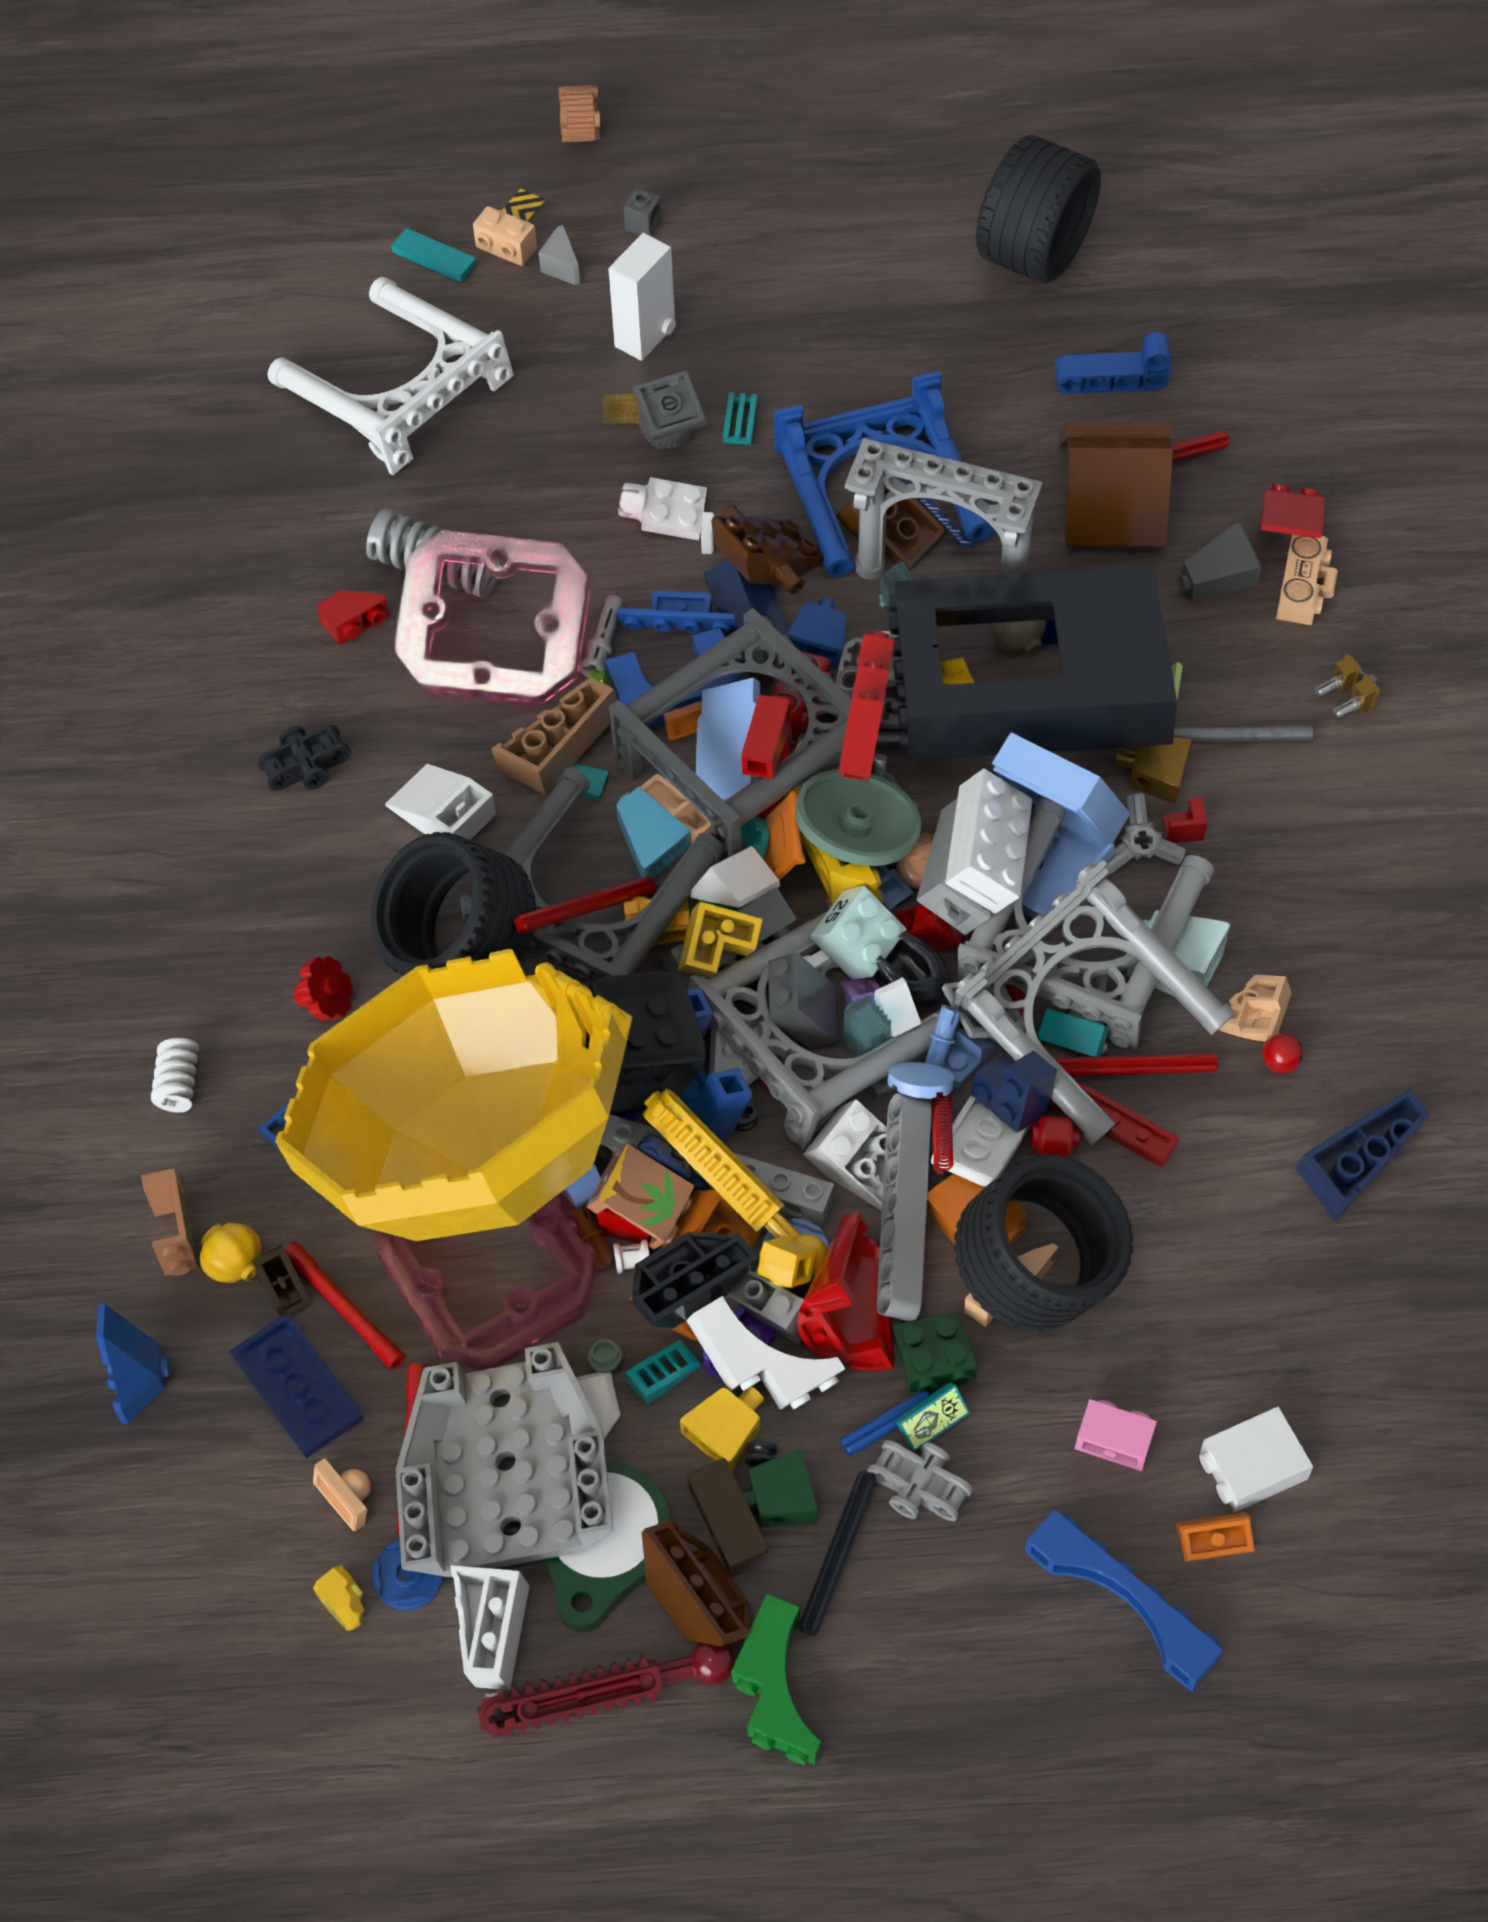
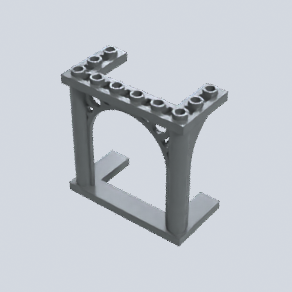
M752 608L744 614V625L628 705L625 706L620 700H617L609 706L614 761L633 780L643 774L642 756L651 763L711 822V835L718 839L725 849L724 854L718 861L719 863L742 851L741 826L817 772L840 763L852 695L846 690H841L827 672H822L814 665L808 654L801 653L787 635H782L778 632L766 616H761ZM774 663H777L781 669L775 668ZM747 672L753 678L760 681V685L764 688L773 684L775 677L792 687L803 700L809 718L806 735L798 748L778 763L774 779L758 777L726 801H723L646 726L692 693L721 676ZM816 700V701L819 702L821 705H820V706H816V705L813 703V701ZM823 713H830L837 721L821 723L816 717ZM817 730L819 732H822V734L819 737H816L814 735V732H816ZM873 759L871 774H873V770H874V759Z

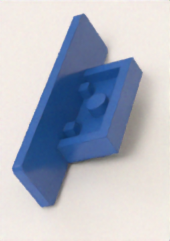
M653 590L650 610L618 608L616 614L620 625L630 630L654 628L657 631L666 632L671 629H678L689 633H698L700 631L721 628L723 635L739 628L735 614L711 613L713 604L712 593Z

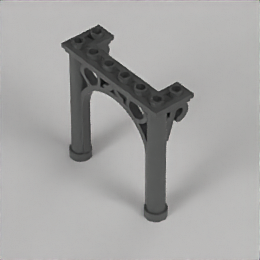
M567 767L557 778V785L504 853L522 866V870L528 874V879L531 880L532 889L535 893L536 910L548 907L549 905L539 896L532 882L531 876L535 860L590 788V782L587 777L571 767ZM698 834L649 904L635 916L612 924H589L569 919L546 926V930L539 928L534 930L526 952H534L544 957L550 964L556 967L562 966L572 971L576 977L584 981L594 982L609 976L641 973V969H639L641 963L686 902L693 887L711 865L716 864L724 854L725 849L722 843L710 834ZM470 892L468 895L463 894L460 897L463 926H465L472 905V893ZM631 933L622 947H619L617 936ZM577 935H579L578 947L563 940L564 938L576 940ZM605 938L611 945V949L606 953L599 954L589 950L585 945L592 939Z

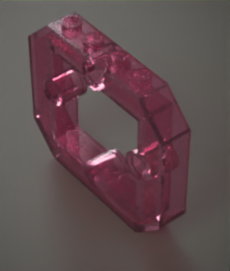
M441 530L408 555L394 650L422 687L427 690L428 694L445 696L446 692L457 693V697L469 700L475 699V695L485 696L488 701L495 703H505V699L517 700V704L522 706H535V702L545 703L578 677L591 583L562 543ZM498 556H508L505 565H494V561ZM444 561L485 565L491 574L499 579H507L513 576L517 569L557 574L552 608L540 611L535 619V627L541 638L547 643L543 673L495 668L490 662L484 660L476 661L471 665L429 660L433 631L445 628L450 620V611L439 597ZM430 608H440L437 617L426 618L427 611ZM556 620L559 622V627L555 631H545V626L549 621ZM481 673H491L488 683L483 685L477 684V678Z
M555 1196L527 1219L532 1239L536 1243L546 1246L565 1277L537 1293L526 1287L511 1289L503 1299L504 1312L464 1335L444 1305L447 1301V1292L442 1274L433 1268L420 1267L405 1243L408 1240L407 1238L376 1231L373 1244L377 1258L443 1362H458L460 1366L479 1370L495 1368L523 1353L525 1348L535 1346L584 1317L596 1275L594 1261L597 1259V1256L588 1242L583 1244L577 1236L580 1234V1231L571 1216L566 1218L560 1210L563 1206L558 1196ZM545 1220L553 1222L550 1226L547 1227L539 1226V1224ZM429 1286L436 1288L432 1293L424 1294L421 1292L424 1288ZM521 1305L529 1307V1309L523 1313H517L514 1311L516 1307Z

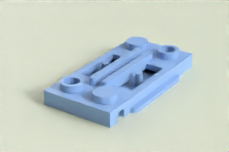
M755 678L702 690V712L697 720L696 775L723 801H726L758 778L757 776L742 774L741 762L742 750L756 702L760 695V681Z

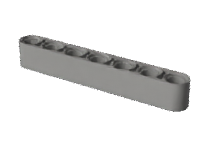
M896 1093L890 1100L887 1112L876 1305L880 1315L905 1321H914L919 1315L922 1303L931 1104L924 1099Z

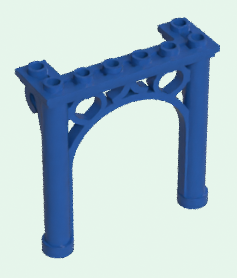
M940 371L912 377V397L896 399L891 402L868 406L847 413H839L831 417L803 423L802 405L774 411V451L784 457L823 555V566L826 574L830 578H841L848 575L854 569L855 564L827 497L825 484L830 473L837 465L850 456L857 454L863 438L963 462L943 417L944 403L941 395L942 374ZM906 425L916 429L909 436L900 435L893 431L897 427ZM886 429V435H882L880 430ZM923 434H926L930 445L920 441ZM847 439V444L843 446L842 440ZM824 445H831L836 448L831 456L817 454L813 450ZM811 463L816 466L822 467L819 472L818 478L815 475ZM952 503L966 537L970 542H983L994 534L995 529L982 517L962 506Z

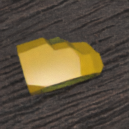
M342 1565L333 1567L316 1581L313 1589L334 1618L347 1631L354 1630L361 1625L362 1615L365 1610L361 1604L363 1592Z

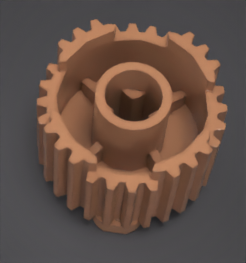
M597 86L559 87L562 142L600 140Z

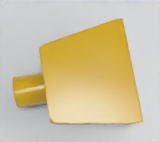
M754 1387L745 1390L738 1398L727 1388H721L680 1419L681 1433L713 1461L725 1458L733 1472L747 1451V1443L753 1441L761 1429L760 1417L754 1410L764 1401V1398Z

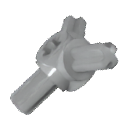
M1143 793L1127 795V810L1131 813L1128 817L1129 825L1125 826V834L1119 838L1121 843L1115 847V855L1107 863L1106 869L1109 871V874L1114 873L1130 859L1138 860L1142 856L1150 859L1154 855L1179 865L1185 856V848L1162 839L1161 833L1154 830L1153 822H1148L1145 796ZM1138 832L1147 838L1146 843L1142 842L1143 847L1134 842L1135 837H1139Z

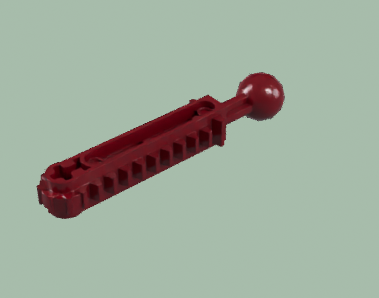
M700 1642L693 1649L691 1656L657 1664L656 1659L648 1660L644 1653L639 1655L638 1663L633 1664L630 1658H626L625 1666L619 1667L616 1661H613L610 1670L605 1671L602 1665H597V1671L593 1674L587 1668H584L581 1677H576L572 1671L569 1672L568 1680L562 1681L559 1675H555L554 1683L548 1684L543 1678L540 1679V1685L536 1688L530 1682H526L525 1690L519 1691L516 1685L511 1688V1694H506L502 1689H497V1692L485 1694V1698L480 1706L477 1707L481 1730L485 1729L496 1738L498 1735L504 1734L510 1736L514 1727H518L521 1732H525L526 1724L532 1723L538 1729L542 1720H547L551 1726L554 1725L555 1717L561 1716L564 1722H567L569 1714L576 1713L578 1718H583L584 1710L590 1709L592 1714L596 1715L598 1707L604 1706L607 1711H611L612 1703L616 1702L622 1708H625L628 1699H633L637 1706L640 1705L641 1696L645 1695L651 1703H654L656 1693L664 1691L662 1685L696 1677L702 1683L718 1685L732 1675L731 1671L735 1665V1654L728 1644L716 1646ZM516 1704L517 1715H514V1710L512 1708V1705ZM495 1707H501L502 1712H505L504 1719L497 1720L496 1716L493 1715Z

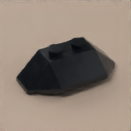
M687 1232L635 1264L631 1302L653 1327L675 1328L685 1322L696 1311L718 1298L726 1296L759 1261L760 1257L738 1233L724 1235L713 1232Z

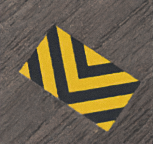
M520 189L501 211L518 219L528 221L545 199Z

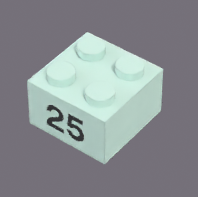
M865 886L846 889L841 893L810 935V938L852 980L873 977L878 970L877 958L881 955L886 959L899 941L898 935L906 931V928Z

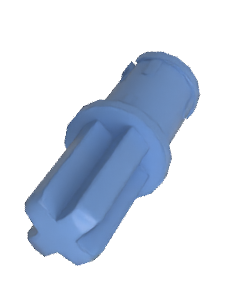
M946 1005L941 1006L935 1030L930 1033L932 1041L925 1063L944 1067L950 1044L955 1043L953 1037L962 1013L961 1010L948 1006V1009Z

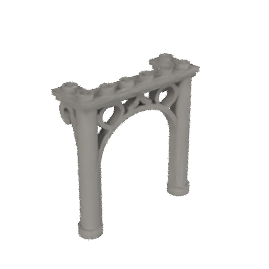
M863 438L845 482V489L855 492L853 507L860 509L859 549L855 558L856 573L860 577L869 580L876 579L883 574L885 569L887 509L898 501L910 498L943 500L976 513L996 530L1002 541L1000 575L1027 573L1034 508L1043 482ZM895 477L911 480L913 483L905 484ZM885 486L890 490L886 495H884ZM981 498L996 501L999 504L989 505Z
M1041 798L1036 802L1029 825L1021 895L1017 900L996 914L991 912L990 919L975 928L969 942L966 941L965 944L960 943L958 947L959 979L962 980L971 972L976 976L980 972L979 969L989 959L994 957L998 960L1006 953L1003 947L1016 935L1022 938L1030 931L1023 915L1022 903L1026 891L1066 815L1065 809L1060 804L1046 798ZM1188 855L1184 858L1179 872L1151 927V930L1171 951H1173L1203 886L1209 883L1214 873L1213 865L1206 859L1196 855ZM1012 912H1014L1017 929L1002 933ZM1031 951L1012 968L1024 970L1030 974L1032 981L1036 976L1031 973L1033 969L1031 965L1036 961L1033 952ZM1131 954L1102 962L1080 961L1067 957L1046 975L1035 997L1040 996L1048 999L1055 1006L1062 1009L1070 1008L1078 1011L1089 1020H1100L1107 1023V1027L1110 1028L1106 1038L1119 1047H1130L1136 1050L1139 1045L1142 1013L1158 979L1141 961ZM1045 955L1044 964H1045L1052 956ZM1137 964L1128 983H1125L1124 976L1120 971ZM1079 974H1084L1083 987L1065 980L1068 978L1079 979ZM1108 974L1118 986L1114 991L1106 993L1092 987L1090 981L1096 976ZM1011 978L1004 984L1018 987L1025 994L1027 992L1025 982L1019 978Z
M1104 860L1096 866L1090 863L1079 873V879L1075 882L1077 885L1076 889L1070 895L1063 892L1051 904L1054 909L1044 917L1041 913L1035 917L1027 926L1030 931L1022 938L1018 935L1012 938L1004 946L1003 949L1006 953L998 960L994 957L989 959L979 969L980 972L976 976L971 972L957 985L958 989L955 991L957 995L954 1002L958 1009L962 1007L965 1011L968 1010L1015 1061L1034 1050L1057 1069L1050 1098L1084 1133L1082 1137L1091 1146L1099 1141L1116 1123L1044 1049L1037 1038L1033 1025L1032 1012L1036 992L1046 975L1058 963L1086 949L1099 947L1119 949L1141 961L1211 1035L1236 1013L1227 1003L1223 1005L1126 904L1127 902L1123 894L1114 884L1107 880L1109 871L1106 867L1108 864ZM1087 901L1091 906H1087V905H1086V906H1081V905H1082L1084 902ZM1080 915H1089L1094 919L1096 929L1092 938L1080 939L1072 935L1070 924ZM1103 918L1123 939L1101 936L1104 926ZM1063 923V937L1070 945L1065 946L1064 942L1058 945L1045 944L1043 940ZM1031 951L1035 955L1036 960L1035 967L1031 971V973L1036 975L1033 981L1030 974L1024 970L1012 969ZM1045 955L1052 956V957L1044 964ZM1019 978L1026 984V998L1016 1002H1008L1001 996L1000 988L1009 979ZM994 985L993 995H991L988 990ZM1023 1009L1025 1032L1005 1010Z
M828 911L756 950L747 957L720 970L712 977L705 979L703 975L700 977L696 974L691 976L688 990L701 988L713 1012L703 1037L708 1034L709 1028L719 1032L728 1042L730 1049L735 1054H739L748 1064L753 1075L760 1077L769 1087L772 1096L786 1106L788 1111L783 1128L788 1138L796 1142L803 1150L809 1147L814 1133L824 1128L835 1114L834 1109L887 1076L888 1070L892 1065L911 1062L929 1051L932 1041L930 1033L934 1032L941 1011L939 1010L921 1021L920 1025L854 1058L835 1059L823 1057L809 1052L791 1041L778 1028L776 1023L770 1019L765 993L769 983L768 961L794 952L804 957L819 949L820 947L810 938V935ZM760 978L757 991L746 988L750 983ZM736 1000L747 1001L756 1006V1012L751 1015L741 1014L733 1006V1002ZM959 1021L955 1029L954 1039L956 1038V1031L961 1029ZM758 1023V1031L761 1034L760 1038L751 1030V1027L756 1026ZM774 1054L780 1055L784 1059L786 1058L784 1065ZM795 1065L813 1068L815 1078L810 1081L802 1080L797 1077L791 1068ZM824 1072L838 1073L827 1081H823Z

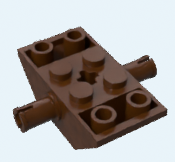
M728 504L721 510L720 516H714L711 520L715 545L750 584L783 585L791 595L797 594L805 585V581L800 576L819 565L824 559L816 550L817 546L811 540L805 538L800 533L799 526L789 519L746 518L737 509L735 504Z

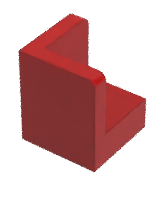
M1202 797L1190 798L1187 812L1163 815L1162 821L1167 841L1179 843L1204 840L1207 819Z

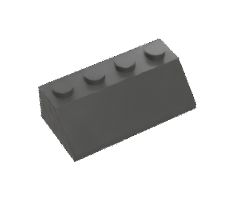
M777 887L736 911L763 919L756 950L765 946L762 941L773 936L774 940L791 932L789 925L797 920ZM682 943L657 962L665 972L677 974L685 988H687L690 977L693 975L678 971L684 943ZM722 950L718 968L722 970L737 962L736 957L739 954Z

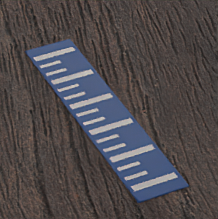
M902 481V482L905 483V484H911V483H913V482H908V481ZM918 498L964 547H976L930 498Z

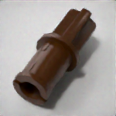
M583 1205L584 1211H582L580 1206L573 1210L570 1216L582 1236L581 1244L587 1246L597 1269L607 1270L615 1265L616 1260L606 1242V1232L604 1229H600L592 1211L586 1207L587 1205Z

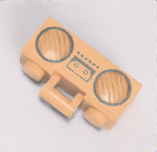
M1292 535L1276 619L1312 625L1314 614L1320 615L1323 598H1332L1334 596L1338 570L1329 567L1332 550L1326 549L1328 538L1325 536L1314 538ZM1317 578H1324V584H1317Z

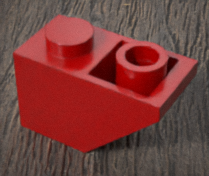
M341 590L316 604L321 624L339 645L348 640L355 639L360 633L374 625L381 624L386 618L390 617L387 599L383 594Z
M924 905L895 913V917L906 928V932L926 938L937 951L960 945L963 933Z

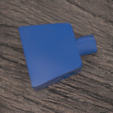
M821 598L817 605L809 602L804 603L787 636L799 651L828 658L830 660V668L838 669L844 648L846 615L843 612L836 611L835 602L829 598Z

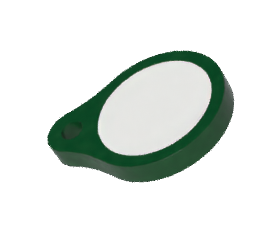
M606 1461L613 1531L585 1552L542 1559L555 1588L560 1619L568 1629L575 1632H589L598 1628L624 1597L646 1582L641 1533L644 1528L670 1520L668 1505L659 1487L645 1473L628 1464ZM577 1597H589L592 1600L591 1607L584 1612L576 1611L573 1608V1602Z

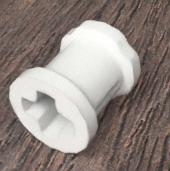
M647 1239L642 1240L640 1244L620 1246L619 1243L613 1244L617 1274L623 1273L624 1269L634 1268L636 1263L649 1256Z

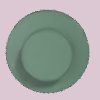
M609 1339L598 1340L588 1352L589 1365L592 1369L601 1373L614 1371L622 1362V1351L617 1344Z

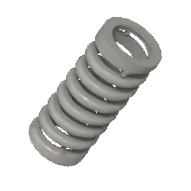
M386 508L381 510L373 520L366 542V553L369 559H379L383 564H393L397 569H407L411 574H421L425 579H435L439 584H449L457 590L464 589L466 593L482 599L487 598L492 593L499 579L503 564L501 548L487 545L484 551L481 541L475 540L470 544L467 536L461 535L456 539L454 532L449 530L441 535V529L438 526L433 525L427 530V525L424 521L419 520L413 525V520L410 516H403ZM447 566V572L444 574L443 571ZM461 571V578L458 579L457 576ZM476 575L475 583L472 584V580Z

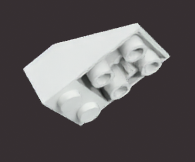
M426 764L385 803L386 807L424 834L449 832L471 840L496 815L492 793L469 777L430 764Z
M855 1099L839 1107L803 1155L828 1178L882 1211L887 1127Z

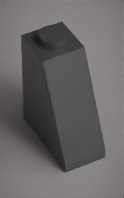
M1240 522L1231 525L1184 561L1182 575H1179V585L1182 592L1187 593L1191 603L1258 586L1262 566Z

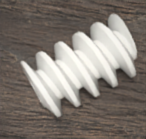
M171 1038L158 1045L151 1101L160 1109L178 1113L188 1111L192 1107L190 1099L193 1097V1090L191 1088L195 1085L193 1076L196 1075V1067L194 1065L198 1062L196 1054L199 1052V1045L196 1042L185 1038Z

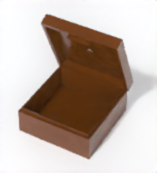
M1067 422L1059 432V447H1068L1063 533L1065 545L1167 546L1173 447L1170 441L1172 423Z

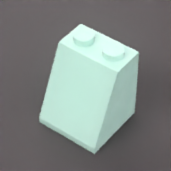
M1155 910L1150 921L1146 919L1143 921L1150 929L1159 913L1157 910ZM1189 916L1172 952L1207 987L1223 957L1230 924L1224 921ZM1137 964L1127 968L1126 976L1131 977ZM1158 980V982H1157L1155 988L1158 989V990H1161V991H1163V992H1165V993H1167V994H1170V995L1174 996V995Z

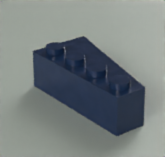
M1409 1088L1305 1153L1297 1164L1296 1170L1336 1222L1417 1133L1430 1114Z

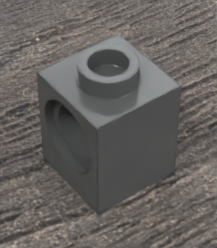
M635 188L623 207L625 231L637 235L645 233L652 236L662 220L660 196Z

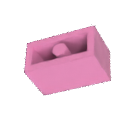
M1089 1399L1077 1436L1075 1450L1142 1471L1157 1421L1150 1419L1147 1414L1140 1411L1128 1412L1118 1409L1115 1404L1109 1401Z

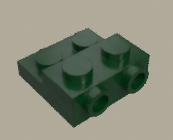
M958 1311L892 1326L893 1338L909 1393L921 1392L922 1390L930 1393L939 1386L947 1385L950 1382L959 1386L970 1382L972 1378H976L977 1364L969 1338L965 1335Z

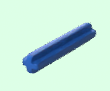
M922 1390L844 1435L840 1439L842 1449L848 1456H851L898 1429L894 1420L928 1398L930 1394Z

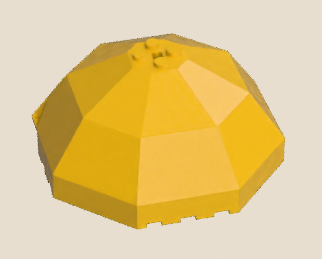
M512 949L491 952L488 959L473 961L471 956L449 960L446 963V967L430 969L428 964L417 966L310 1043L307 1051L310 1057L307 1066L301 1067L296 1081L298 1088L296 1097L289 1101L284 1115L286 1120L285 1128L283 1131L278 1132L275 1142L291 1170L358 1226L414 1241L519 1225L592 1169L609 1118L633 1018L614 1003L605 1000L601 996L597 995L594 998L587 986L580 984L579 981L572 979L560 970H555L554 966L548 962L538 964L535 969L536 974L525 976ZM587 1032L590 1037L589 1049L585 1047Z

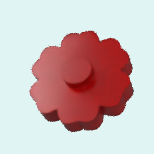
M331 956L315 957L307 960L300 968V974L303 979L298 982L293 990L296 1004L303 1009H308L310 1014L317 1017L320 1021L344 1017L347 1011L351 1009L348 997H351L353 994L349 975L342 973L341 963L334 960Z

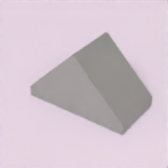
M558 226L539 251L540 271L573 285L580 284L579 264L564 226Z

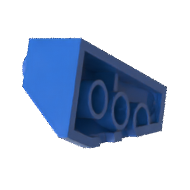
M98 1304L96 1339L102 1363L107 1365L109 1389H115L118 1397H113L114 1411L120 1423L126 1424L164 1390L165 1377H170L171 1373L170 1357L164 1355L158 1342L106 1304Z

